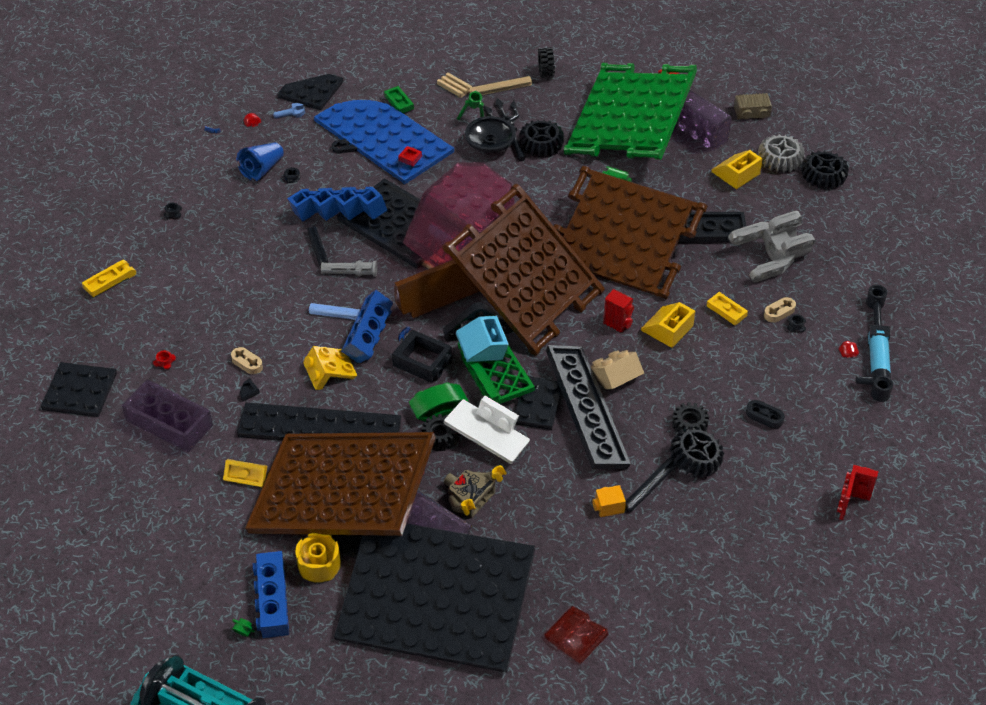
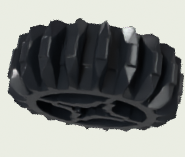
M537 119L536 122L526 123L519 133V144L522 150H525L526 154L531 152L532 156L537 154L538 158L540 155H544L546 158L547 154L550 156L553 153L558 154L564 143V133L561 126H557V123H552L551 120L547 122L545 119L543 121Z
M818 150L816 153L811 152L810 155L806 156L802 162L801 174L803 179H806V183L811 182V185H817L818 189L821 186L825 190L827 187L833 189L834 186L838 188L840 184L843 185L846 181L849 166L842 156L838 157V153L833 154L832 151L826 152L824 150L820 152Z
M692 426L688 429L684 427L671 440L669 452H671L670 458L674 459L673 465H679V470H685L686 475L691 473L693 477L697 475L701 478L705 475L709 477L712 473L717 472L723 463L724 452L722 451L723 446L719 445L720 439H714V434H708L707 430L701 431L700 427L696 430Z

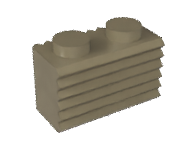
M767 93L740 94L735 96L734 101L737 119L766 118L771 115L772 105Z

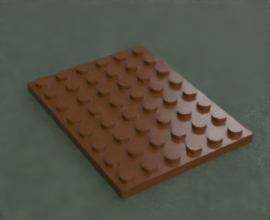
M433 432L285 434L245 529L248 533L252 534L317 533L322 535L402 536L436 437Z

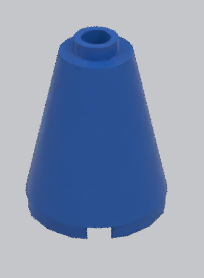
M276 142L243 148L237 153L236 159L240 163L238 168L244 177L249 180L254 178L257 181L283 157L284 152L282 146Z

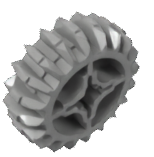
M778 134V136L766 137V140H762L758 149V156L763 158L762 164H764V168L769 167L770 171L776 169V172L782 170L784 173L787 170L791 173L792 169L797 170L801 166L805 157L802 143H798V139H793L792 136L787 137L786 135L781 136Z

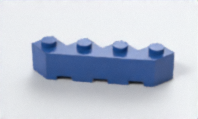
M373 186L359 190L356 187H344L341 190L319 188L318 191L301 189L287 198L293 212L302 222L315 213H318L327 221L339 212L348 220H351L365 211L374 220L387 211L382 195Z

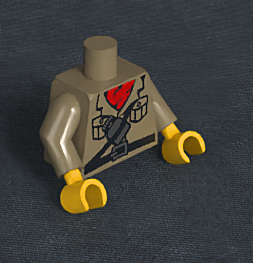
M496 466L491 472L487 473L465 470L459 477L449 473L444 480V484L449 486L448 501L453 512L464 513L473 518L495 494V481L501 482L503 480L502 475L507 474L503 466Z

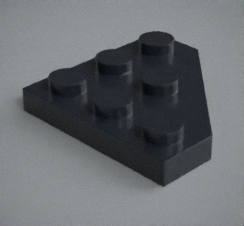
M326 74L288 83L281 88L277 96L280 99L322 110L343 84L344 78Z

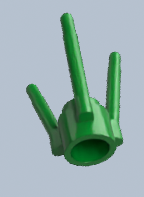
M478 91L470 93L457 120H460L468 106L473 109L479 107L480 117H484V103L481 102L482 95Z

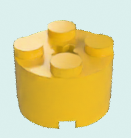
M311 533L308 534L307 538L301 539L298 542L295 552L298 570L302 578L311 582L332 580L338 573L341 565L339 546L332 539V536Z

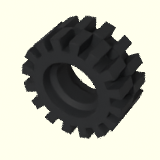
M552 47L538 48L540 77H554L555 60Z
M687 402V406L682 403L673 412L672 427L676 433L684 429V427L688 429L691 426L695 430L700 427L701 431H705L708 428L709 422L708 411L706 409L703 410L702 405L697 407L698 403H694V406L691 405V402ZM686 417L695 418L698 422L690 424L686 423L683 419Z
M438 414L437 418L435 415H432V419L428 417L426 422L423 423L422 432H434L438 429L448 432L443 436L435 435L436 438L433 444L435 451H438L439 448L445 451V447L450 449L458 441V432L444 424V420L448 415L442 417V414Z

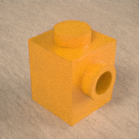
M620 485L603 487L596 490L593 507L595 511H599L600 517L625 513L626 501Z

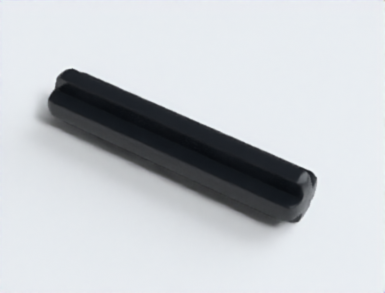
M315 226L308 227L307 233L321 267L322 262L328 263V258L317 228Z

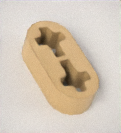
M788 297L782 298L765 308L764 318L768 322H778L794 313L796 302Z
M243 347L235 348L231 352L232 362L247 373L258 374L262 371V360Z

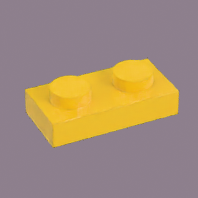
M718 292L707 301L708 308L733 325H737L747 317L748 311L721 292Z
M227 459L223 480L263 487L267 466Z

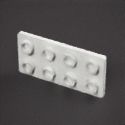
M487 396L481 399L478 408L462 400L444 420L445 425L510 464L514 462L530 441L529 438L514 430L519 415Z

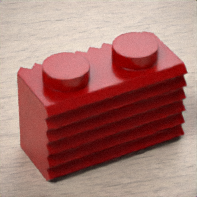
M613 289L605 298L603 324L610 326V328L613 327V329L619 332H623L625 328L629 329L633 322L631 318L634 310L633 298Z

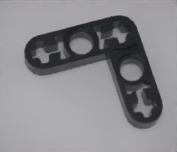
M476 302L443 328V334L446 341H457L456 331L468 324H461V322H472L476 318L484 316H497L504 334L512 333L513 330L495 309L482 302Z

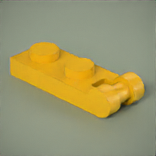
M121 260L83 281L82 286L92 297H95L121 281L135 276L136 270L133 267H129L127 261Z

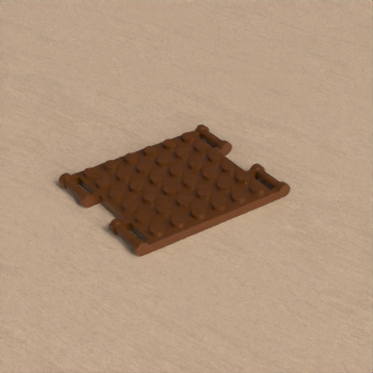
M582 166L573 190L568 194L569 199L579 202L567 229L558 224L553 226L593 275L668 299L670 287L676 274L681 269V265L675 262L670 263L669 261L681 235L689 238L695 237L697 233L696 228L708 206L702 202L690 201L591 170L587 166ZM586 177H590L583 195L579 194ZM692 210H695L696 213L689 228H685ZM665 270L670 271L663 288L658 289Z
M514 184L509 192L491 204V209L499 214V217L480 234L471 224H467L462 232L450 242L443 244L442 248L445 253L454 259L526 345L528 352L537 356L540 350L553 337H557L560 334V330L552 322L571 303L574 305V309L582 313L586 306L598 294L601 295L605 289L522 187ZM514 196H518L519 200L506 210L504 205ZM470 236L473 240L458 251L455 247L466 237ZM591 285L593 290L581 300L579 296ZM547 328L548 333L535 344L533 339L542 330Z

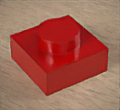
M407 146L398 155V161L414 166L422 157V151Z

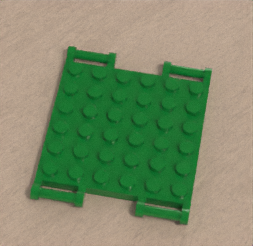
M602 63L601 70L569 142L564 146V154H588L597 157L601 149L627 150V158L647 157L661 160L695 78L697 66H670L669 64H663L662 72L658 74L634 73L635 66L633 63H628L627 65ZM608 71H626V72H625V73H621V72L618 73V72H608ZM669 73H688V74H669Z

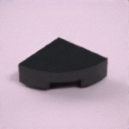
M250 378L244 381L240 391L243 402L260 393Z

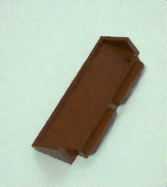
M453 259L395 282L394 301L403 315L410 313L412 318H415L480 292V290Z

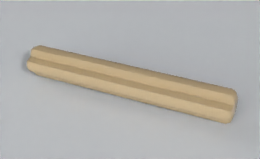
M530 76L471 87L469 88V94L473 91H478L481 95L531 86L532 79Z

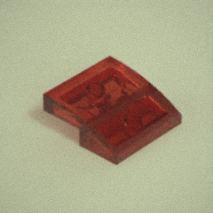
M571 606L544 634L548 641L580 664L609 635L607 628L591 621L589 614L574 606Z

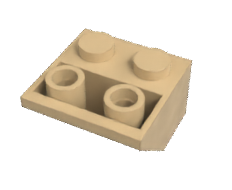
M619 350L608 354L609 357L604 360L600 358L593 361L591 366L596 380L604 389H614L644 374L637 353L628 352V350L619 352Z

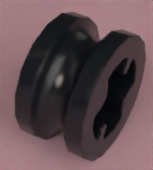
M291 167L285 170L284 175L287 182L295 183L300 180L299 169Z

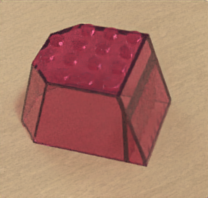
M458 162L423 193L403 243L434 267L453 260L449 254L444 252L443 244L455 238L463 231L467 224H471L480 234L499 217V214L495 213L490 206L494 201H498L510 191L512 183L484 163ZM514 197L504 205L506 210L515 204ZM468 236L455 248L460 251L473 239Z

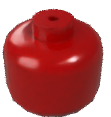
M249 113L244 117L243 122L247 127H255L261 123V119L256 114Z
M845 341L839 346V351L843 357L850 358L859 355L857 345L854 342Z

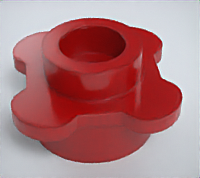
M166 350L160 351L156 354V360L153 361V365L170 369L172 362L176 360V356Z

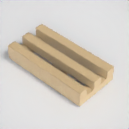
M447 73L446 77L442 76L441 79L437 80V85L460 98L469 93V88L472 87L450 73Z

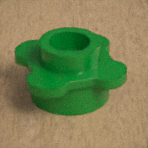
M240 618L239 621L232 620L235 623L232 628L234 632L248 637L250 632H255L251 627V622Z

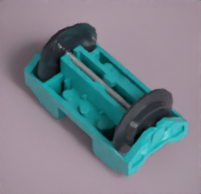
M172 655L156 663L146 673L130 705H266V702L262 697L252 700L185 666L183 659L179 655Z

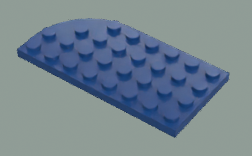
M352 100L334 104L314 116L315 122L339 139H345L350 142V145L357 147L359 153L403 184L413 180L454 153V147L386 103L372 100ZM407 146L422 151V157L414 166L398 161V155Z

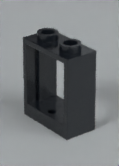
M415 330L410 331L392 354L394 367L431 383L436 378L441 377L444 367L446 365L449 366L453 360L452 346ZM417 346L439 355L431 366L409 358Z

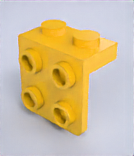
M313 346L305 357L303 363L315 390L323 389L330 376L349 379L356 378L357 373L349 357L341 352L342 349Z

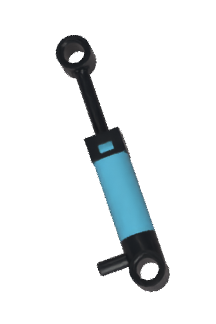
M872 285L869 288L866 305L873 309L874 325H870L867 336L868 346H870L871 377L856 376L855 383L872 385L871 397L878 402H885L890 398L893 388L889 355L890 326H882L881 308L885 304L887 289L882 285Z

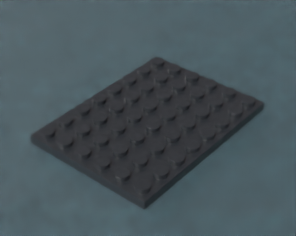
M407 523L402 536L363 535L334 638L344 642L507 673L535 554V546Z

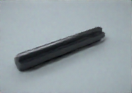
M669 457L626 500L625 511L632 512L678 466L673 465L674 459Z

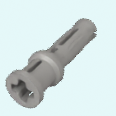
M358 260L356 263L322 262L321 273L356 274L358 277L373 275V277H376L377 261L362 262Z

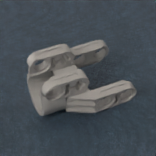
M799 211L777 216L770 222L752 224L734 230L729 234L728 238L734 245H741L759 238L763 239L767 254L773 261L758 265L750 272L749 276L753 282H759L783 274L794 262L795 258L807 255L812 251V246L816 243L813 235L804 233L797 236V227L802 225L801 222L803 220Z

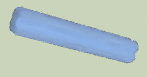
M311 303L309 306L310 314L356 320L360 309Z

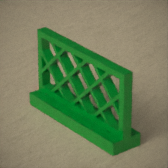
M509 345L504 357L511 359L509 363L500 360L467 362L460 346L461 359L483 396H487L501 404L535 391V386ZM484 363L492 364V369L483 368ZM497 366L506 368L504 373L495 370ZM510 369L519 372L517 376L508 373ZM492 376L501 377L500 382L491 381ZM505 379L514 381L512 386L503 383ZM518 382L527 384V387L524 388L516 386ZM500 389L509 390V393L500 396L499 391Z

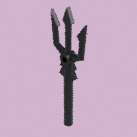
M497 98L495 106L499 108L502 118L514 126L512 121L519 117L515 100L510 105L514 115L509 117L504 112L503 102ZM484 105L483 107L487 115L493 116L491 113L492 109ZM516 137L512 145L518 160L524 161L525 157Z

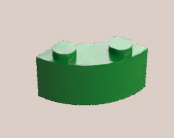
M446 382L417 392L409 401V404L416 418L426 422L428 417L432 419V415H435L437 418L438 414H442V416L450 414L462 400L467 402L469 400L460 385Z

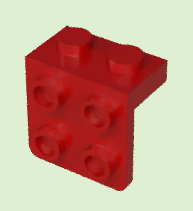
M853 465L852 472H847L837 512L841 513L840 520H844L850 496L870 501L878 471Z

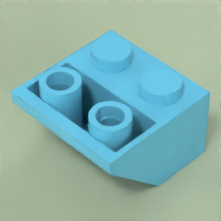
M497 316L478 317L456 331V336L467 362L503 360L509 344Z

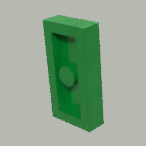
M399 86L384 91L385 98L399 112L405 113L414 109L413 102Z

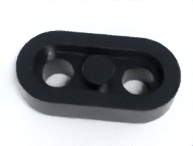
M752 400L748 402L746 407V415L750 419L768 427L779 428L784 423L785 415L783 411L767 403Z

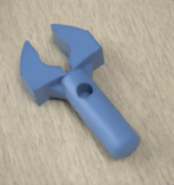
M293 103L290 109L274 112L273 116L274 118L293 115L298 118L305 114L303 104Z

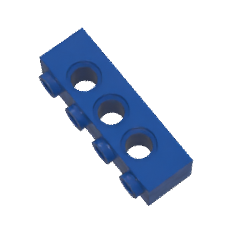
M377 290L368 295L341 352L357 363H361L365 359L369 360L374 353L373 347L380 340L379 334L386 326L385 320L392 313L390 309L393 302Z
M282 551L256 554L257 563H253L254 576L258 577V581H254L255 594H259V599H255L256 612H260V618H256L257 631L262 632L263 638L289 635Z

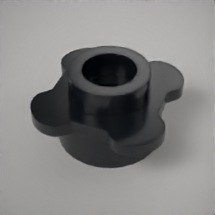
M174 202L168 203L165 206L164 218L181 217L180 211L182 206Z
M794 314L787 318L789 322L787 329L789 331L798 330L804 332L806 330L804 326L806 319L802 315Z

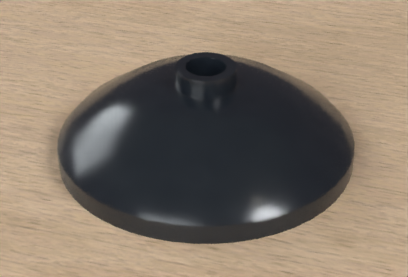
M495 116L475 119L469 123L465 130L467 143L474 149L486 153L505 150L513 144L516 138L514 126L509 121Z

